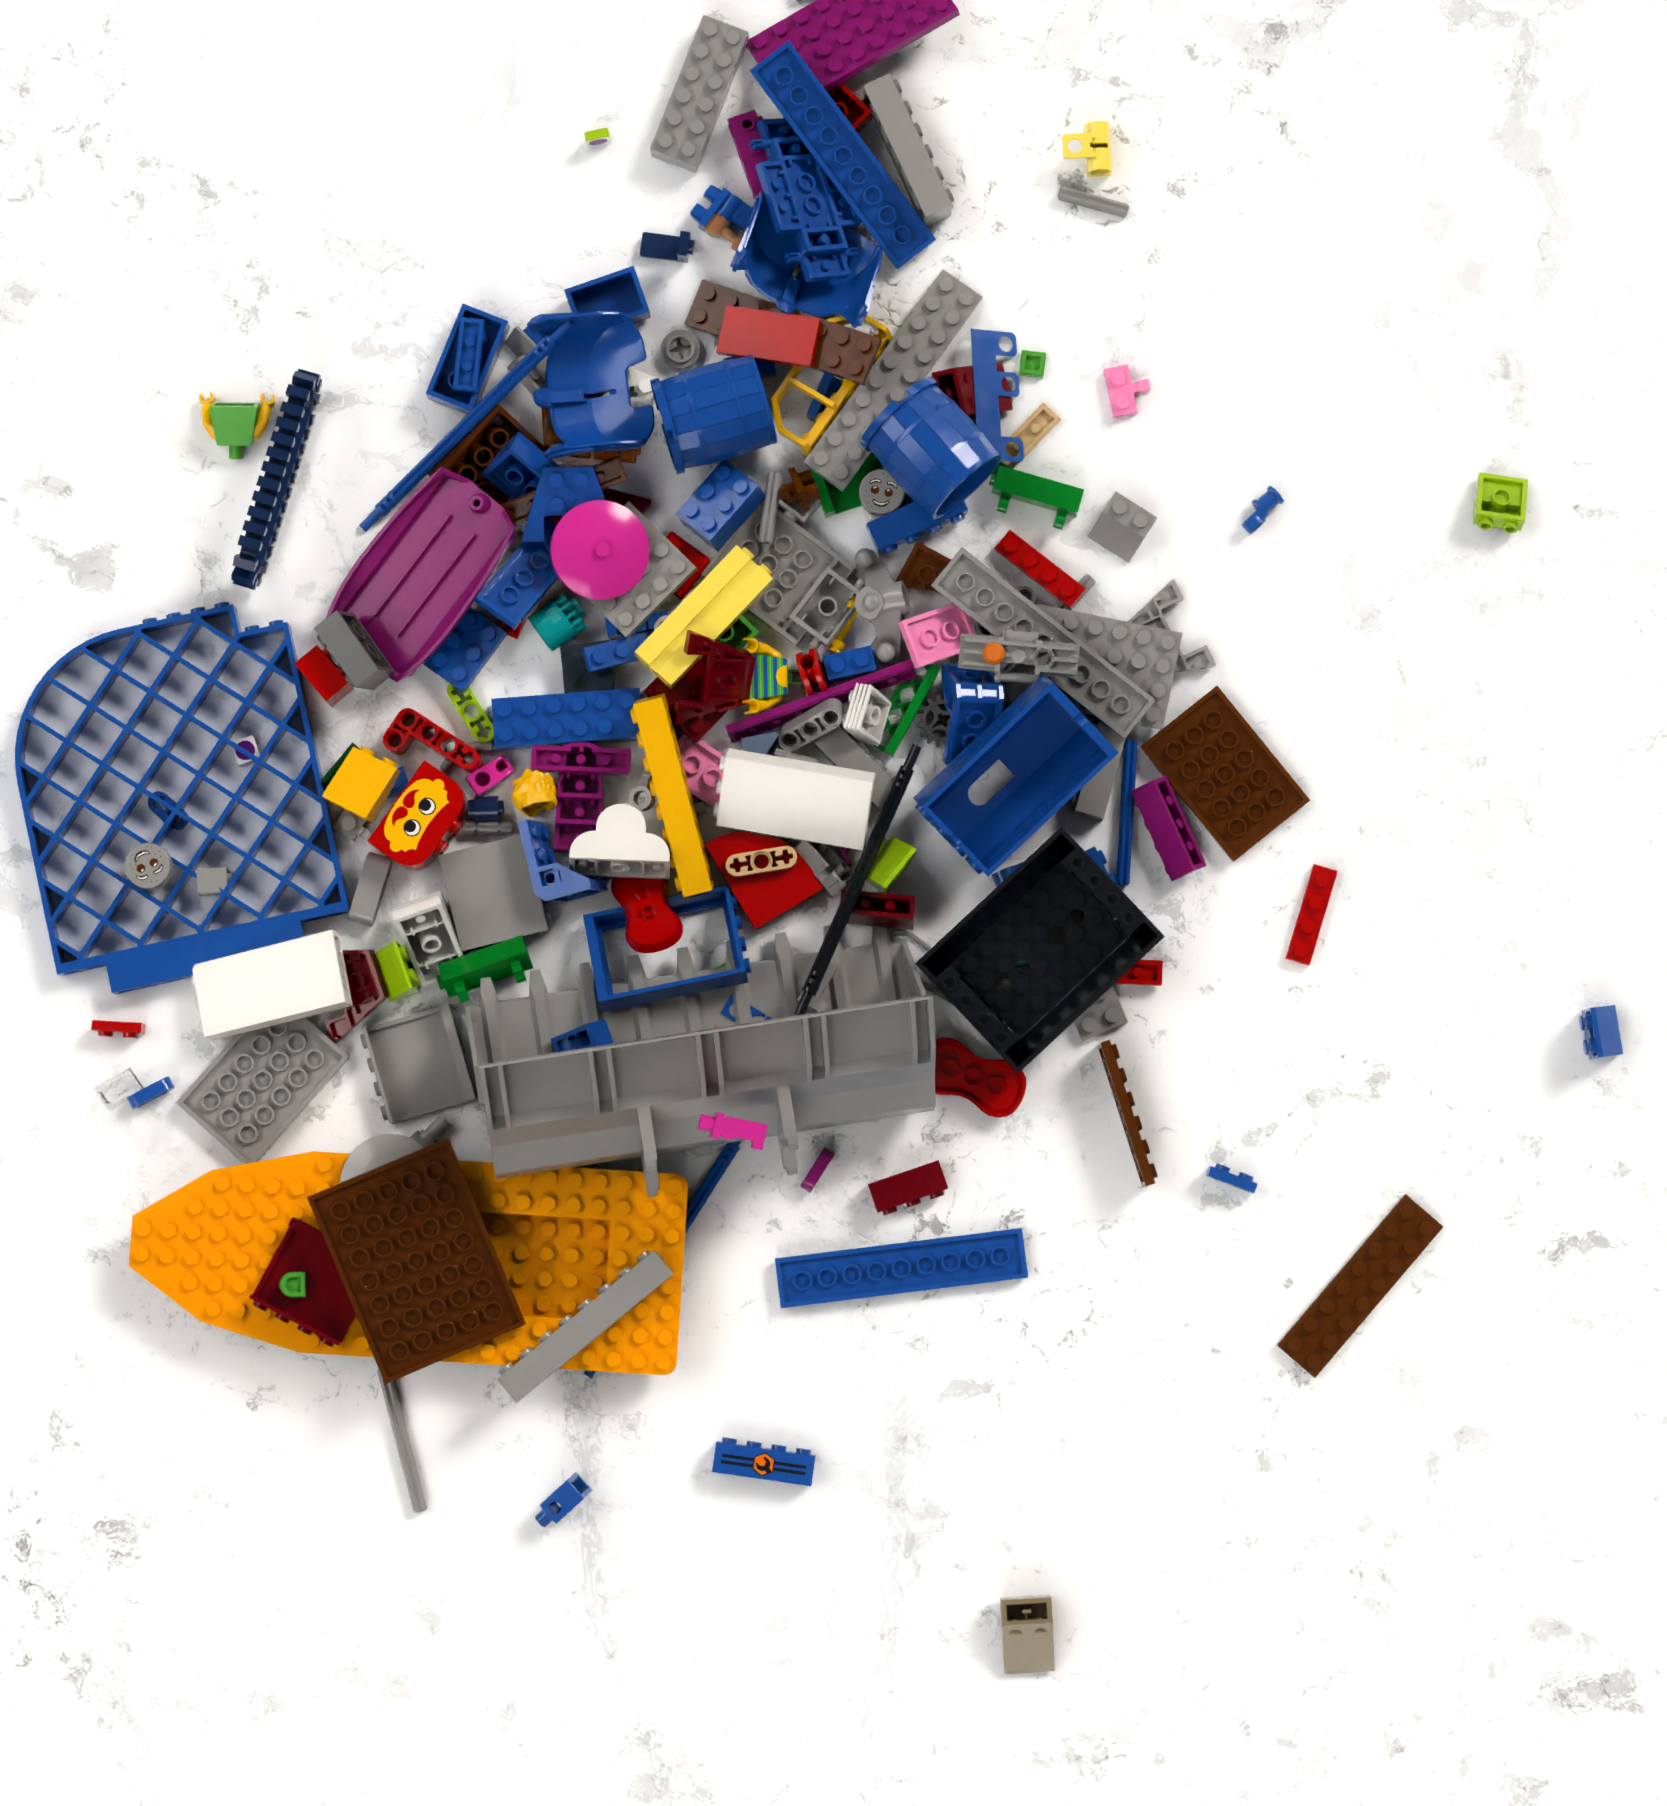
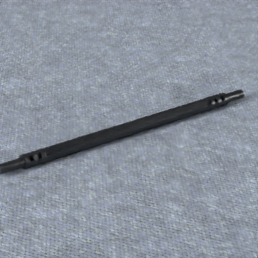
M912 744L904 765L900 766L802 988L803 994L794 1012L795 1015L805 1014L812 996H816L914 773L912 769L922 749L918 745Z

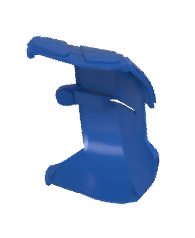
M760 191L754 200L747 227L730 266L734 272L736 270H744L749 283L759 293L774 301L776 306L786 313L793 314L797 310L822 318L840 314L852 327L856 328L863 324L868 314L875 289L873 284L880 270L883 250L863 235L849 228H844L843 231L848 247H857L858 250L856 251H859L857 257L847 258L851 275L844 279L806 282L800 265L796 277H794L792 274L797 262L786 263L785 254L796 252L792 239L795 233L776 234L764 193Z
M595 311L583 314L572 312L540 314L531 318L527 323V328L536 331L543 338L547 334L550 335L565 321H570L574 325L549 353L545 372L546 388H539L533 392L535 404L549 410L555 433L564 443L563 445L561 443L553 445L544 452V456H548V459L586 452L632 450L646 445L654 429V408L652 405L633 408L631 405L627 370L629 367L643 362L646 359V351L643 338L629 315L621 312ZM608 391L610 394L607 396L596 397L591 399H587L584 396Z

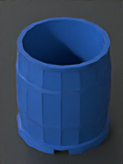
M752 354L746 357L721 360L680 372L661 381L659 378L650 380L657 411H660L663 420L661 426L677 475L685 473L686 468L710 465L732 459L777 443L770 407Z
M931 376L925 377L905 391L909 396L899 404L893 400L873 420L861 438L865 444L863 442L860 444L867 452L871 451L884 470L888 472L894 481L935 520L951 512L975 492L998 466L1001 455L994 449L983 432L965 412L939 389L938 382Z

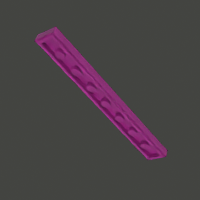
M909 659L828 688L826 691L814 693L725 725L731 743L741 741V738L755 736L780 727L787 721L829 698H836L842 704L849 702V694L851 690H854L856 683L871 684L880 691L916 678L917 675L912 660Z

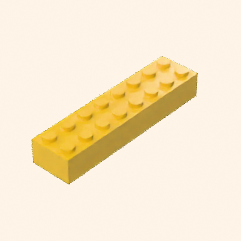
M665 693L636 700L632 709H630L633 724L638 723L640 731H638L636 736L639 747H644L646 755L643 758L646 772H651L650 790L652 796L657 795L659 803L655 806L658 819L664 821L665 827H663L662 835L664 842L670 844L671 868H676L677 871L676 878H674L677 892H682L683 897L711 891L714 887V880Z

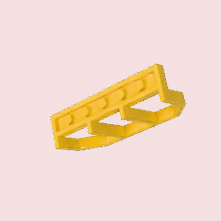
M843 316L826 319L843 326L850 324ZM866 316L864 323L878 330L879 333L873 336L879 337L882 340L874 361L875 363L893 338L888 327ZM793 366L771 400L778 433L798 445L807 457L859 384L843 379L842 386L837 393H833L828 399L796 380L804 367ZM791 386L827 406L823 413L820 412L817 415L814 426L802 438L783 428L779 403Z

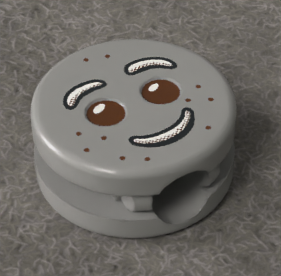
M884 469L869 472L861 481L859 487L861 505L868 513L874 516L882 517L899 509L904 500L905 491Z
M142 843L135 846L128 853L125 860V872L128 879L139 888L156 890L163 887L170 880L173 873V861L170 854L159 845Z

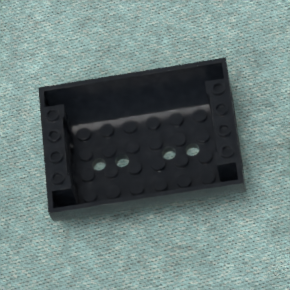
M1061 826L915 964L1018 1074L1165 936ZM1074 909H1080L1084 913L1083 921L1077 924L1073 923L1069 917L1070 912ZM1056 926H1062L1066 930V936L1059 941L1055 940L1051 935L1052 929ZM1019 960H1026L1029 963L1030 968L1026 974H1019L1015 970V964ZM1008 977L1011 980L1012 985L1008 991L998 989L997 981L999 978Z

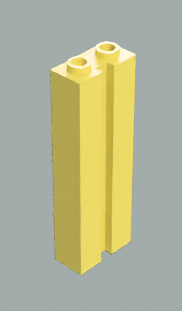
M736 545L636 649L635 657L670 689L703 656L687 655L684 652L687 630L718 641L772 584V572L764 564L760 566L752 561L754 555L747 548L743 547L741 549Z

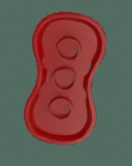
M613 877L611 892L623 907L627 918L626 941L637 952L654 953L665 950L676 944L682 936V922L671 909L667 900L668 879Z
M948 1037L935 1039V1094L956 1095L966 1098L974 1103L982 1112L992 1117H1006L1016 1111L1022 1102L1026 1090V1077L1022 1070L1017 1074L1003 1059H986L977 1056L956 1039Z

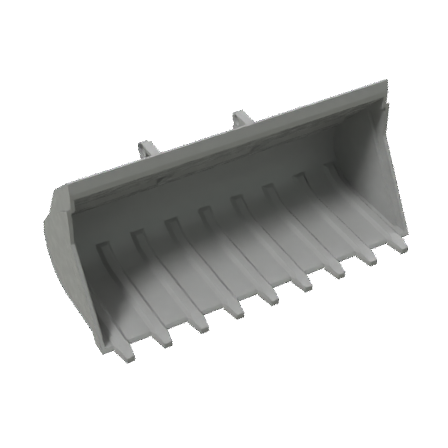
M830 925L824 926L823 941ZM872 926V941L869 945L842 949L839 941L830 961L837 970L820 997L832 1006V1010L815 1013L806 1010L805 1014L802 1015L794 1014L798 1005L796 1000L802 992L818 952L794 956L785 932L775 933L774 959L750 963L752 973H747L748 983L604 1013L601 1012L594 974L589 962L579 963L578 989L548 994L540 969L530 971L529 997L499 1001L491 977L481 978L479 1004L465 1006L478 1099L479 1103L485 1104L496 1179L641 1157L647 1196L654 1197L658 1196L657 1189L660 1188L657 1172V1154L746 1140L737 1137L734 1139H725L721 1136L719 1139L709 1137L710 1132L697 1129L700 1114L714 1117V1113L719 1112L724 1113V1117H735L767 1124L765 1137L777 1135L783 1168L787 1170V1175L798 1174L795 1151L799 1149L797 1132L934 1111L936 1106V1022L933 995H927L906 939L891 941L886 927ZM730 940L726 941L725 967L696 971L688 947L677 949L676 974L647 978L639 955L628 956L627 982L612 984L613 993L618 994L734 970L735 964ZM731 994L733 995L734 1003L730 1006L729 1012L736 1018V1022L721 1014ZM750 1005L766 1014L765 1018L762 1015L752 1017ZM767 1016L773 1018L770 1020H765ZM606 1020L613 1043L555 1053L551 1038L569 1031V1029L560 1031L561 1025L573 1023V1028L575 1029L587 1023Z

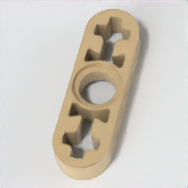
M781 846L733 854L726 861V870L733 877H743L790 869L797 862V853L790 846ZM783 851L793 855V858L789 859V864H784V861L780 860L776 861L778 866L772 867L773 860L770 853L775 852V857H781ZM758 855L767 856L769 859L768 866L763 869L757 868L754 864L755 858ZM751 856L750 864L753 869L752 871H748V866L741 867L740 872H735L733 868L730 869V865L734 864V859H738L740 863L747 862L745 857Z

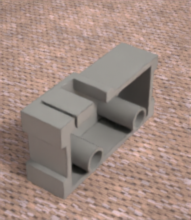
M803 840L794 848L811 867L816 878L832 897L848 886L853 871L831 845Z

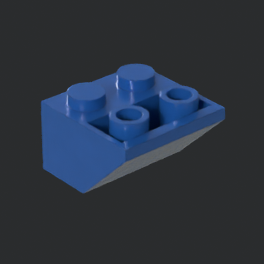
M1615 1005L1582 1010V1015L1579 1016L1580 1029L1585 1031L1586 1040H1583V1049L1585 1055H1589V1060L1623 1054Z

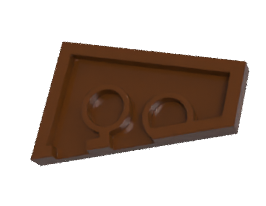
M917 541L896 582L903 581L905 587L938 592L931 585L951 559Z

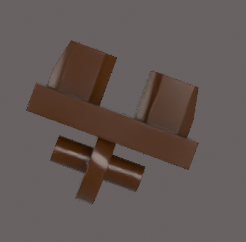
M795 467L789 468L788 472L793 483L783 484L778 490V497L784 503H793L798 499L803 512L809 511V503L821 499L810 469L797 473Z

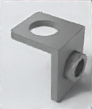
M782 500L778 502V507L785 511L783 513L793 522L797 520L803 526L806 525L821 505V500H816L803 517Z

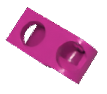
M502 755L467 775L466 781L475 795L481 797L499 785L500 782L512 776L516 771L507 757Z

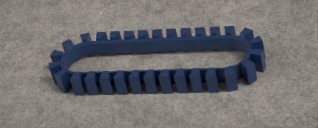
M298 368V371H295L292 376V384H288L285 394L289 398L287 402L282 401L280 411L284 412L283 417H277L275 426L279 427L278 432L273 431L270 441L274 442L273 447L268 446L266 456L270 458L269 461H263L261 468L262 471H265L264 477L259 475L256 485L260 486V490H254L251 500L256 502L254 506H249L247 515L251 516L250 521L245 520L242 530L246 531L245 536L240 535L237 544L242 547L240 554H236L232 566H235L231 574L233 584L256 590V587H259L262 582L263 573L267 571L269 563L265 560L267 555L272 556L275 547L271 546V541L277 540L279 532L275 531L276 526L281 527L284 518L280 516L281 511L286 512L288 502H284L285 497L290 498L293 488L289 487L290 482L295 483L298 474L294 473V468L300 467L302 459L298 458L299 453L304 454L307 445L303 443L304 438L309 439L311 430L307 429L308 424L313 425L316 415L312 414L314 405L317 406L319 404L321 394H317L322 387V379H320L321 375Z

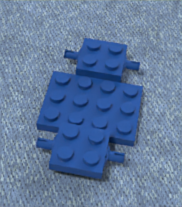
M784 118L760 120L757 123L761 139H751L749 146H751V150L763 149L768 159L766 162H759L755 167L776 234L795 233L792 239L796 252L785 254L786 263L799 262L806 282L847 278L851 275L847 258L857 257L859 251H856L858 250L857 247H848L843 229L856 228L861 224V221Z

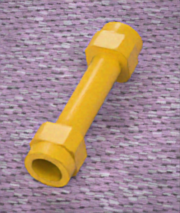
M853 596V598L849 600L847 605L848 608H851L854 605L856 598L855 596ZM857 610L827 649L828 651L835 654L844 650L846 645L844 641L858 613Z

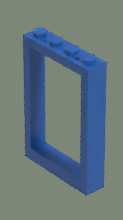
M729 885L716 887L711 891L683 897V894L667 897L671 909L678 916L723 907L735 964L734 970L618 994L613 993L602 932L626 927L627 918L623 907L583 915L601 1012L604 1013L748 983L747 973L752 972L749 958H743L742 952L747 951L744 936L739 937L738 930L743 928L740 915L734 914V908H738L734 893L730 894Z

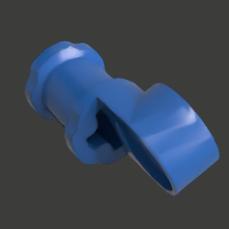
M1268 486L1266 493L1258 500L1254 499L1251 502L1256 511L1242 524V527L1249 534L1255 532L1266 521V518L1269 516L1268 513L1277 504L1284 502V499L1275 488Z

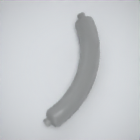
M472 742L467 744L476 751L492 752L496 750L492 742ZM445 758L440 766L441 772H448L453 763Z

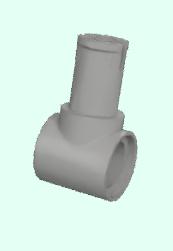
M439 1115L425 1131L423 1129L421 1131L417 1130L410 1138L427 1147L436 1143V1140L450 1126V1123Z

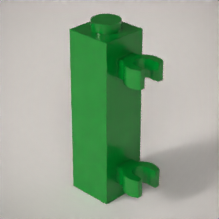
M999 465L997 472H992L989 485L993 486L992 493L1001 495L996 511L1006 514L1010 498L1057 511L1053 527L1061 530L1063 529L1066 515L1077 516L1084 489L1001 465Z
M520 935L438 964L440 975H437L436 979L440 989H445L449 998L458 995L460 1003L470 1000L467 991L480 987L481 978L491 977L492 982L514 975L516 982L520 983L526 981L524 971L532 969L533 965L524 939Z

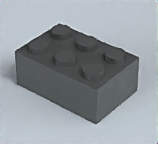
M336 610L314 628L318 633V641L325 648L328 647L332 653V661L338 667H342L346 673L345 679L352 687L374 690L396 673L354 613Z

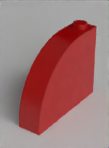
M751 831L725 834L707 842L705 847L731 891L736 896L737 901L755 931L823 891L821 882L816 878L811 867L797 851V862L790 869L743 877L731 876L726 870V861L733 854L792 846L779 838L752 834ZM783 851L781 857H775V852L770 853L773 860L772 867L778 866L776 861L783 860L784 864H789V859L793 858V855H789L787 851ZM758 855L754 860V864L757 868L763 869L768 866L769 859L765 855ZM751 856L745 857L747 860L745 863H740L738 859H734V864L730 865V869L733 868L735 872H740L741 867L748 866V871H752L753 869L750 864Z

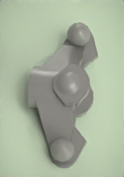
M862 548L855 555L856 570L854 576L864 581L865 587L856 595L855 608L863 618L874 624L877 635L871 644L872 651L882 664L890 666L895 664L900 657L903 636L898 623L905 620L906 614L911 613L910 601L904 582H896L873 550Z

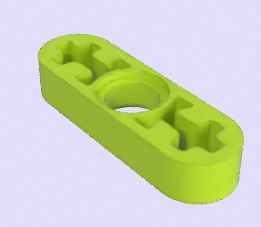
M449 683L447 694L474 738L481 743L492 742L494 740L493 725L471 689L468 688L463 695L466 699L471 696L472 700L465 701L459 707L458 703L462 702L457 694L452 695L455 690L454 686ZM468 705H475L478 708V714L475 718H467L465 716L464 710ZM482 717L485 718V720L480 721L483 727L491 729L488 732L489 737L486 739L483 736L478 737L480 729L476 724L474 727L470 725L478 722Z

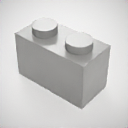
M227 867L196 869L198 895L200 897L221 895L218 893L221 892L219 888L224 890L233 873H229Z

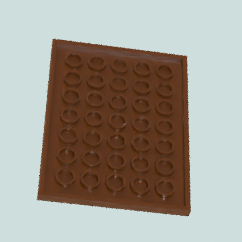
M449 1138L307 1196L385 1384L526 1325Z

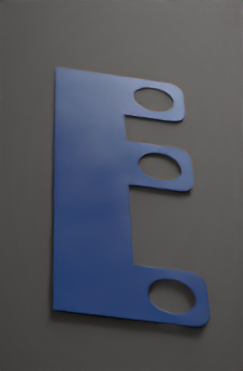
M970 329L976 426L1001 455L1000 461L1022 462L1024 459L1022 440L1017 437L1001 436L998 397H1017L1020 393L1019 378L1015 373L997 371L996 355L1016 356V336L1011 332ZM1001 337H1008L1012 341L1013 347L1009 352H1005L1000 348L999 340ZM1004 377H1010L1014 380L1015 389L1012 392H1007L1003 389L1001 382ZM1014 442L1018 445V456L1011 457L1007 454V443Z

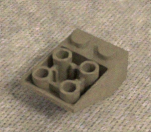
M1037 1595L1000 1598L1004 1674L1055 1671L1051 1596Z

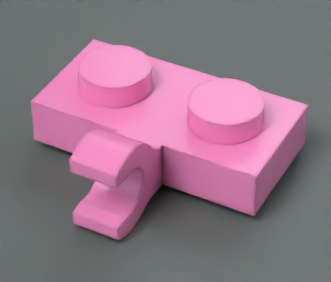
M1128 364L1104 369L1113 418L1137 414L1134 394L1149 392L1151 389L1149 379L1131 383Z

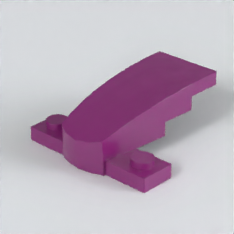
M572 742L564 746L532 745L531 772L538 770L539 772L560 773L556 795L558 800L555 813L554 852H570L573 841L579 835L588 831H596L597 819L604 811L603 774L630 775L631 749L600 748L588 742Z

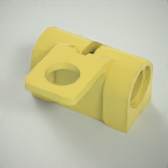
M1089 122L1084 126V133L1064 134L1062 136L1063 157L1065 159L1087 158V177L1111 176L1112 161L1109 122ZM1074 139L1079 140L1082 144V149L1076 153L1068 149V143Z

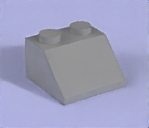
M1115 491L1090 531L1088 538L1129 563L1154 525L1157 517Z

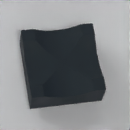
M609 640L560 645L564 693L614 689L612 668L588 673L581 651L585 647L609 642Z

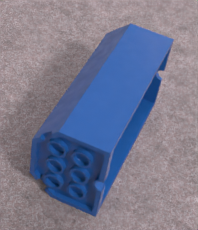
M1042 674L913 797L918 803L915 808L962 857L965 854L968 855L965 860L978 874L984 872L989 877L1119 752L1053 681ZM999 759L1014 776L986 803L981 805L972 803L968 797L970 786Z

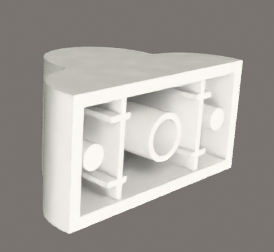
M615 804L606 808L597 819L596 831H588L579 835L570 847V869L584 876L670 879V853L667 844L659 836L646 833V822L642 813L628 804Z
M438 891L393 907L391 912L422 987L437 982L436 976L440 975L437 965L464 955L441 892Z

